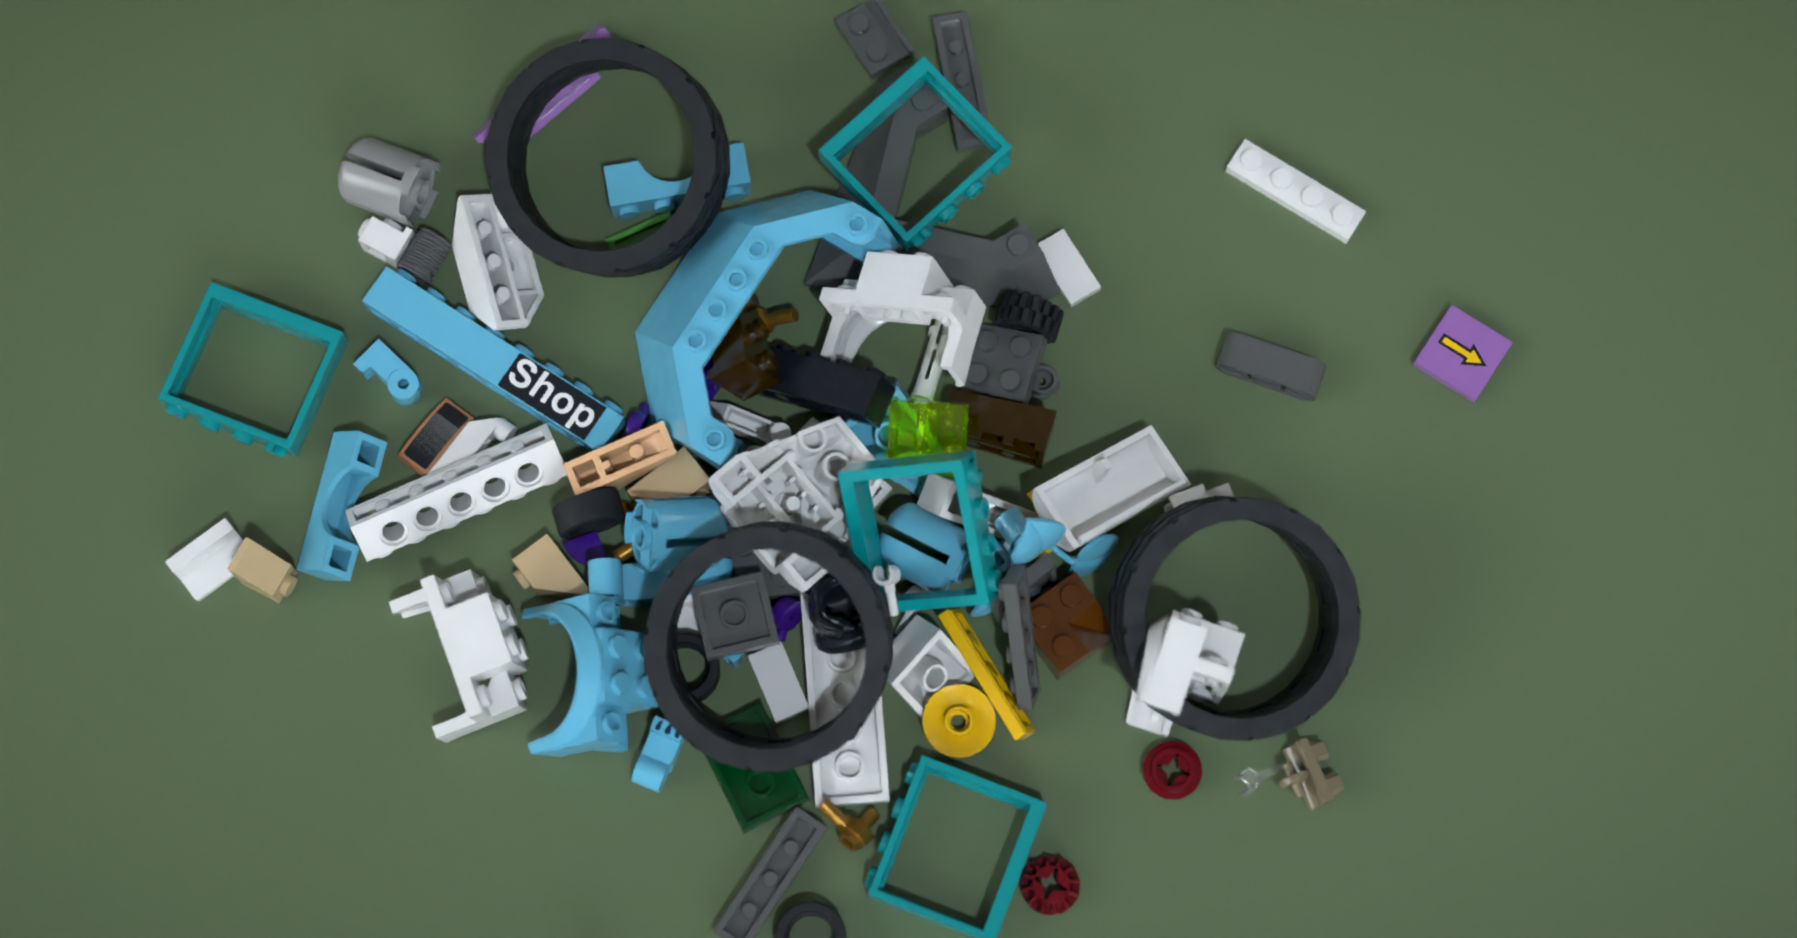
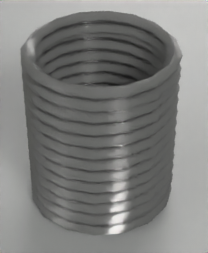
M421 227L418 228L419 231H416V236H413L414 239H412V242L404 251L405 254H402L403 257L398 261L399 264L396 265L398 269H402L412 275L418 283L427 286L431 285L430 282H432L433 277L441 268L440 265L443 264L442 262L450 253L452 246L439 234Z

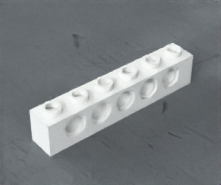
M546 423L345 510L350 528L368 562L375 558H384L394 550L407 544L421 542L428 535L437 531L453 528L461 521L476 514L488 513L495 506L506 501L520 499L527 492L543 485H552L567 474L563 466V459ZM526 463H532L531 466H529L526 469H519L522 465ZM491 478H498V480L493 483H486ZM457 493H465L459 498H452ZM424 507H431L427 512H419ZM390 522H398L392 527H384Z

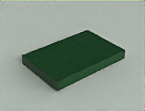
M761 701L720 721L724 725L747 735L779 738ZM705 754L744 834L810 801L795 768L780 772L751 771L717 762Z

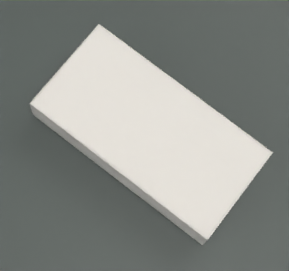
M1064 229L1038 243L1057 282L1060 293L1070 308L1101 290L1097 279Z
M779 642V645L767 647L748 655L750 664L776 724L809 711L808 703L782 642Z

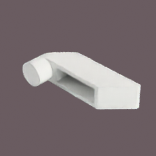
M710 401L712 416L728 426L734 435L761 446H765L767 443L777 439L781 440L792 436L790 427L785 423L772 422L728 403Z
M505 418L469 421L428 474L485 450L494 438L501 443L511 439L516 433L517 427Z

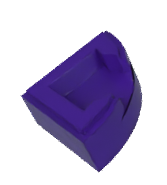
M597 531L563 542L568 555L582 565L588 566L587 562L592 559L607 558Z

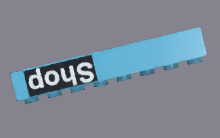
M386 266L363 298L362 302L368 312L544 424L547 423L550 428L588 452L617 441L627 426L625 418L622 416L624 411L609 400L601 403L592 397L594 392L579 381H576L574 385L562 378L564 373L549 362H546L544 366L533 359L535 355L529 349L518 343L515 347L503 340L505 336L499 330L494 331L488 325L483 328L475 323V316L461 306L453 309L445 304L446 298L430 287L426 291L415 284L417 280L402 269L395 272Z

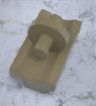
M1306 737L1282 750L1287 763L1282 764L1287 778L1281 780L1278 784L1281 790L1292 787L1297 799L1303 797L1309 812L1334 799V795L1344 789L1339 774L1333 772L1324 776L1319 763L1329 758V751L1323 740L1309 742Z

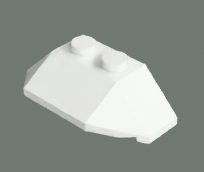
M492 194L461 195L457 200L452 249L469 311L494 331L526 328L544 297L533 253L508 227L495 205Z

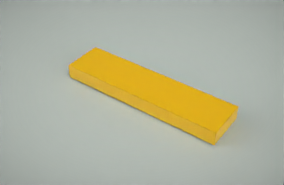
M947 609L938 615L1014 740L1026 739L1036 732L1034 725L1024 710H1018L1015 695L1011 694L1009 685L962 610Z

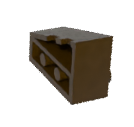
M755 292L713 353L714 367L708 370V378L742 401L780 383L776 370L779 368V363L776 355L769 348L766 339L769 337V331L759 316L757 308L760 307V302Z
M960 388V390L951 389L938 429V437L983 452L1042 468L1054 429L1057 410L983 396L968 388Z

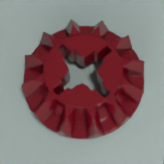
M1167 741L1158 744L1148 753L1143 764V777L1152 793L1162 797L1164 800H1181L1192 794L1198 787L1202 778V764L1199 756L1190 746L1178 741ZM1174 756H1177V769L1183 771L1188 776H1176L1169 786L1167 785V773L1157 768V766L1168 767L1171 761L1174 760Z
M1045 855L1033 860L1023 872L1021 878L1022 896L1034 911L1044 915H1058L1070 909L1076 902L1080 892V878L1075 867L1062 857ZM1056 870L1058 871L1056 883L1061 885V888L1066 889V892L1053 890L1047 900H1044L1045 886L1040 884L1035 878L1040 880L1042 878L1048 879Z

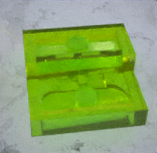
M891 400L888 459L966 451L969 404L940 401ZM954 472L937 473V475L954 477Z

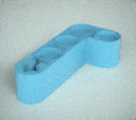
M617 558L592 559L587 562L589 593L615 597V605L620 607L652 605L653 599L671 571L637 572L631 564H622L621 560ZM728 558L721 559L718 564L708 568L695 582L693 587L734 578L733 560Z

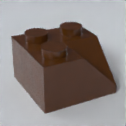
M1076 572L1030 603L1036 652L1057 680L1111 643L1107 618L1095 597Z

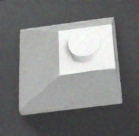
M918 615L893 640V660L887 682L921 719L924 708L934 693L943 687L953 684L968 685L975 677L958 648L943 631Z

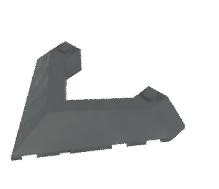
M908 64L881 80L873 101L909 70L912 65ZM926 84L855 147L847 168L907 232L916 224L898 220V214L917 139L947 122L946 105ZM841 184L837 197L853 201L864 208ZM1024 223L994 241L932 228L930 230L933 233L932 236L919 248L914 245L906 251L899 244L895 250L899 254L914 255L917 252H922L933 256L954 288L958 285H963L974 289L986 307L999 306L1002 295H1005L1007 292L1011 294L1012 292H1018L1020 295L1026 293L1030 297H1041L1040 300L1042 301L1050 300L1060 294V289L1043 251ZM821 239L804 286L837 288L843 284L844 279L858 280L863 264Z

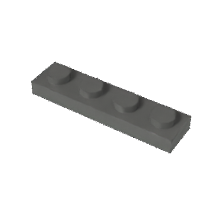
M967 11L932 17L942 75L988 121ZM949 109L957 151L962 152L985 148L986 146Z
M1011 564L1005 578L1000 579L998 586L999 600L1004 601L1005 604L1002 627L1003 631L1008 633L1009 636L1006 658L1008 664H1012L1013 667L1010 689L1011 694L1016 695L1018 710H1033L1041 687L1026 565Z
M796 807L713 932L721 938H755L828 829L827 826Z

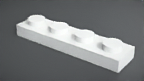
M1246 139L1233 156L1225 171L1347 244L1366 213L1362 208Z

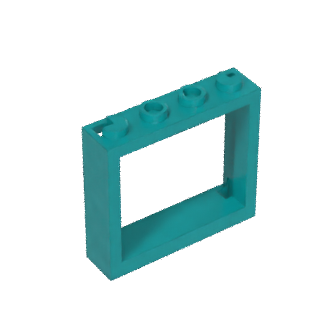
M923 56L822 146L818 153L819 161L866 210L884 220L897 242L908 251L914 245L917 248L922 246L932 236L933 233L930 230L940 221L943 224L950 221L959 211L957 206L964 199L972 200L979 195L985 188L983 182L992 174L997 177L1010 166L1011 161L1009 159L1012 156V146ZM926 84L981 140L993 155L907 232L839 161Z
M211 282L158 399L167 408L165 412L173 417L186 420V417L190 416L200 420L198 425L209 431L218 433L221 428L231 432V437L243 444L251 446L253 441L265 445L264 450L274 456L284 458L288 454L297 458L349 341L342 331ZM222 308L328 348L287 439L181 399Z
M975 450L851 462L837 472L853 552L871 570L872 574L876 566H882L886 580L888 579L881 553L880 538L868 480L954 472L975 588L897 594L898 612L987 605L998 596L999 580L1002 578V573L996 568L994 557L996 553V540L989 530L987 520L990 513L989 503L983 497L981 488L983 471L982 469L978 470ZM879 585L887 601L884 585Z
M922 755L919 764L912 762L905 778V783L910 784L906 798L899 796L894 806L891 817L897 819L893 831L892 833L885 831L880 842L878 852L883 853V857L879 867L871 866L864 885L870 888L868 898L970 938H997L1047 803ZM928 775L1028 813L984 929L884 890Z

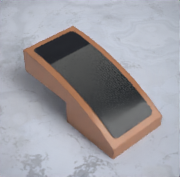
M445 398L408 440L398 454V459L420 475L426 476L467 423L474 421V418L452 401Z

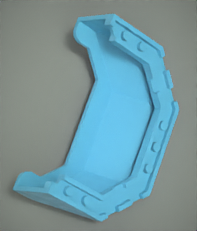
M807 190L717 214L707 232L688 251L635 331L651 425L664 421L673 442L681 447H685L687 451L717 470L739 454L740 450H743L746 444L736 438L728 426L712 416L704 367L785 246L820 238L862 264L864 263L867 251L882 252L883 250H896L899 244L884 220L855 202Z

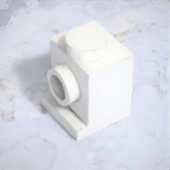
M372 216L371 219L366 218L358 231V241L363 251L397 268L396 264H399L398 261L403 257L402 254H405L404 251H406V248L414 239L413 236L416 235L413 229L406 227L404 232H402L403 227L391 219L385 218L381 221Z

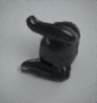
M827 572L806 591L808 608L811 614L810 619L817 631L815 635L817 648L826 654H841L866 648L861 617L851 596L839 581Z

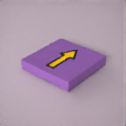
M1451 305L1413 363V366L1474 403L1513 342L1454 305Z

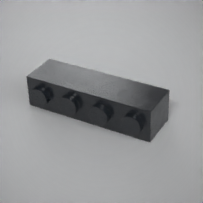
M777 343L776 347L769 346L779 363V368L776 370L780 383L759 393V396L880 428L896 390L885 379L886 374L883 371L867 366L865 370L858 369L855 365L843 359H836L835 362L827 361L826 358L812 351H806L805 355L796 353V350L781 343Z

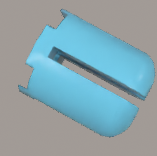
M707 496L635 499L634 501L638 503L634 511L626 512L624 542L625 544H632L637 563H631V565L637 572L672 571L692 550L727 531L728 525L725 516L720 511L721 506L719 503ZM718 561L717 563L713 564V565L710 566L709 568H711V567H713L714 565L718 564L720 561Z
M905 503L893 511L886 521L887 525L931 546L932 549L948 556L949 559L947 563H944L881 532L879 538L885 569L888 570L889 565L897 566L900 569L901 577L930 592L948 590L952 582L960 585L971 564L964 528L924 510L915 503Z

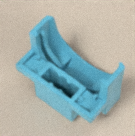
M587 593L524 609L522 620L542 618L548 619V625L562 624L572 640L577 663L576 688L568 714L553 733L528 743L530 753L532 755L563 757L591 750L616 753L628 751L626 714L658 707L650 688L644 664L645 633L621 630L620 606L615 605V597Z

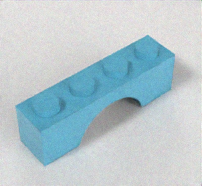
M744 142L729 145L730 177L725 194L726 201H738L745 198L746 194H752ZM639 161L603 166L613 218L620 217V219L624 220L634 219L643 212L654 210L656 213L674 211L684 199L692 177L674 182L659 180L651 176Z
M338 431L333 433L297 565V571L325 581H351L359 545L353 540L345 510L354 507L362 490L379 476L387 446L386 441L361 431Z

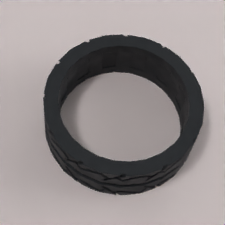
M616 38L583 39L580 43L578 40L553 48L530 63L528 68H525L507 87L495 110L494 119L492 118L486 142V167L489 177L488 182L497 209L511 231L532 252L558 266L604 278L634 277L637 274L639 276L666 267L685 255L707 232L725 198L730 177V146L721 113L706 89L684 68L644 45ZM617 69L647 73L659 79L671 90L681 103L691 125L695 150L693 174L687 193L675 214L657 232L641 242L618 250L589 251L580 249L569 244L550 228L538 212L531 196L526 173L527 146L534 124L545 106L557 93L581 77L599 71Z
M1213 496L1184 502L1163 513L1156 520H1153L1134 538L1120 560L1119 568L1116 569L1108 597L1107 623L1113 656L1125 680L1137 693L1147 641L1145 608L1150 587L1163 561L1179 543L1197 531L1220 522L1249 520L1269 528L1286 540L1304 560L1314 581L1319 603L1316 638L1313 649L1300 673L1284 690L1268 701L1244 710L1226 712L1203 710L1194 707L1184 700L1179 716H1175L1170 712L1147 706L1179 726L1219 740L1251 741L1254 738L1259 740L1283 734L1306 722L1311 715L1314 716L1334 697L1348 675L1349 666H1352L1360 641L1361 610L1355 577L1343 553L1322 527L1293 508L1266 499L1235 496Z
M760 521L736 527L721 533L692 550L668 574L653 599L644 634V664L650 688L667 722L690 745L715 761L751 771L780 772L814 763L840 749L864 725L884 691L893 660V625L886 598L880 586L874 581L871 570L846 545L820 530L791 522ZM767 549L794 553L817 563L829 572L851 596L861 617L866 640L865 668L858 691L852 701L834 719L818 729L794 737L764 738L747 735L724 725L707 712L690 691L681 671L677 652L678 621L684 601L695 582L710 566L723 558L745 551Z

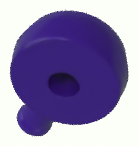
M641 403L638 411L632 412L624 437L646 428L649 405L647 403Z
M789 596L781 598L776 603L772 612L780 642L786 641L788 631L795 628L802 617L801 602Z

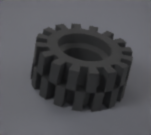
M1007 292L1005 295H1002L994 324L997 327L1044 335L1048 340L1047 344H1050L1051 342L1054 343L1057 339L1064 311L1057 305H1051L1052 302L1048 300H1040L1041 297H1030L1026 293L1020 295L1018 292H1012V294Z

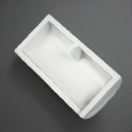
M1150 425L1033 489L1032 499L1039 518L1056 520L1064 524L1066 532L1057 544L1064 551L1071 552L1162 502L1168 496L1189 487L1191 483L1153 426Z

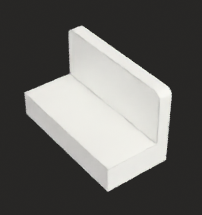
M224 518L165 562L171 571L182 581L196 601H201L234 577L227 568L240 548L243 539L229 521Z

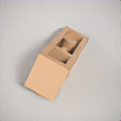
M661 421L564 463L563 466L573 491L577 495L603 488L620 490L675 457L678 453L665 422Z

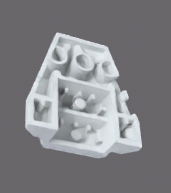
M838 416L798 431L795 435L781 440H774L763 447L749 452L745 451L737 454L707 480L714 496L721 503L720 511L733 528L760 521L791 522L820 530L844 544L850 538L837 472L851 462L876 459L841 417ZM882 479L868 480L871 497H873ZM772 549L753 550L773 574L780 573L790 585L802 593L806 592L827 573L817 563L794 553Z

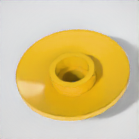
M953 684L941 688L928 700L923 711L922 726L928 742L938 752L953 758H966L979 753L989 744L995 732L996 715L992 703L980 690L969 685ZM961 716L965 720V726L962 729L954 728L951 723L953 717Z

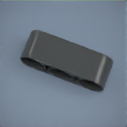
M1229 332L1216 368L1229 376L1300 400L1314 401L1321 385L1326 365L1320 360L1245 334Z

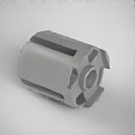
M373 137L362 138L351 146L345 155L348 159L353 160L354 163L342 161L338 172V189L340 195L347 203L414 228L412 223L419 217L427 218L438 196V191L433 190L435 171L441 172L438 162Z

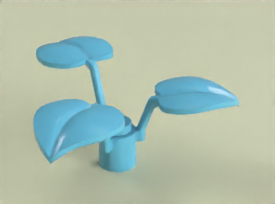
M1014 507L1003 512L994 523V526L1006 540L1002 547L1008 554L1010 564L1030 562L1043 551L1050 549L1068 564L1072 565L1068 570L1069 575L1076 572L1079 577H1084L1099 569L1110 558L1120 540V537L1116 534H1105L1090 541L1081 549L1077 556H1070L1056 546L1066 532V527L1059 521L1030 517L1026 519L1020 510ZM991 604L976 605L968 614L970 617L993 614Z

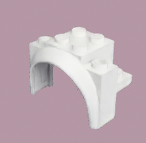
M883 250L882 252L867 251L858 280L844 279L843 284L837 288H822L819 300L832 316L820 354L827 361L835 362L836 359H843L852 363L863 341L875 329L886 322L930 325L931 319L942 320L941 323L944 326H948V339L940 367L943 370H948L956 381L955 385L957 387L965 386L986 306L974 289L963 285H958L954 288L933 256L922 252L908 255L899 254L892 250Z
M471 569L445 580L433 574L420 580L422 589L389 602L392 613L394 615L399 613L403 618L431 611L466 712L432 726L436 739L448 743L527 710L524 700L528 698V693L520 676L522 673L529 671L525 660L530 659L525 642L522 638L518 639L513 628L518 623L510 604L505 606L502 599H497L492 595L490 586L484 576L480 577ZM491 678L488 687L484 684L480 685L479 682Z
M1182 608L1180 612L1173 610L1171 615L1167 614L1148 624L1146 630L1147 641L1137 693L1132 689L1126 723L1167 738L1173 722L1147 705L1170 712L1175 716H1179L1184 699L1216 709L1231 683L1235 671L1234 666L1245 634L1237 632L1238 627L1226 621L1218 620L1214 624L1202 620V614L1187 608Z

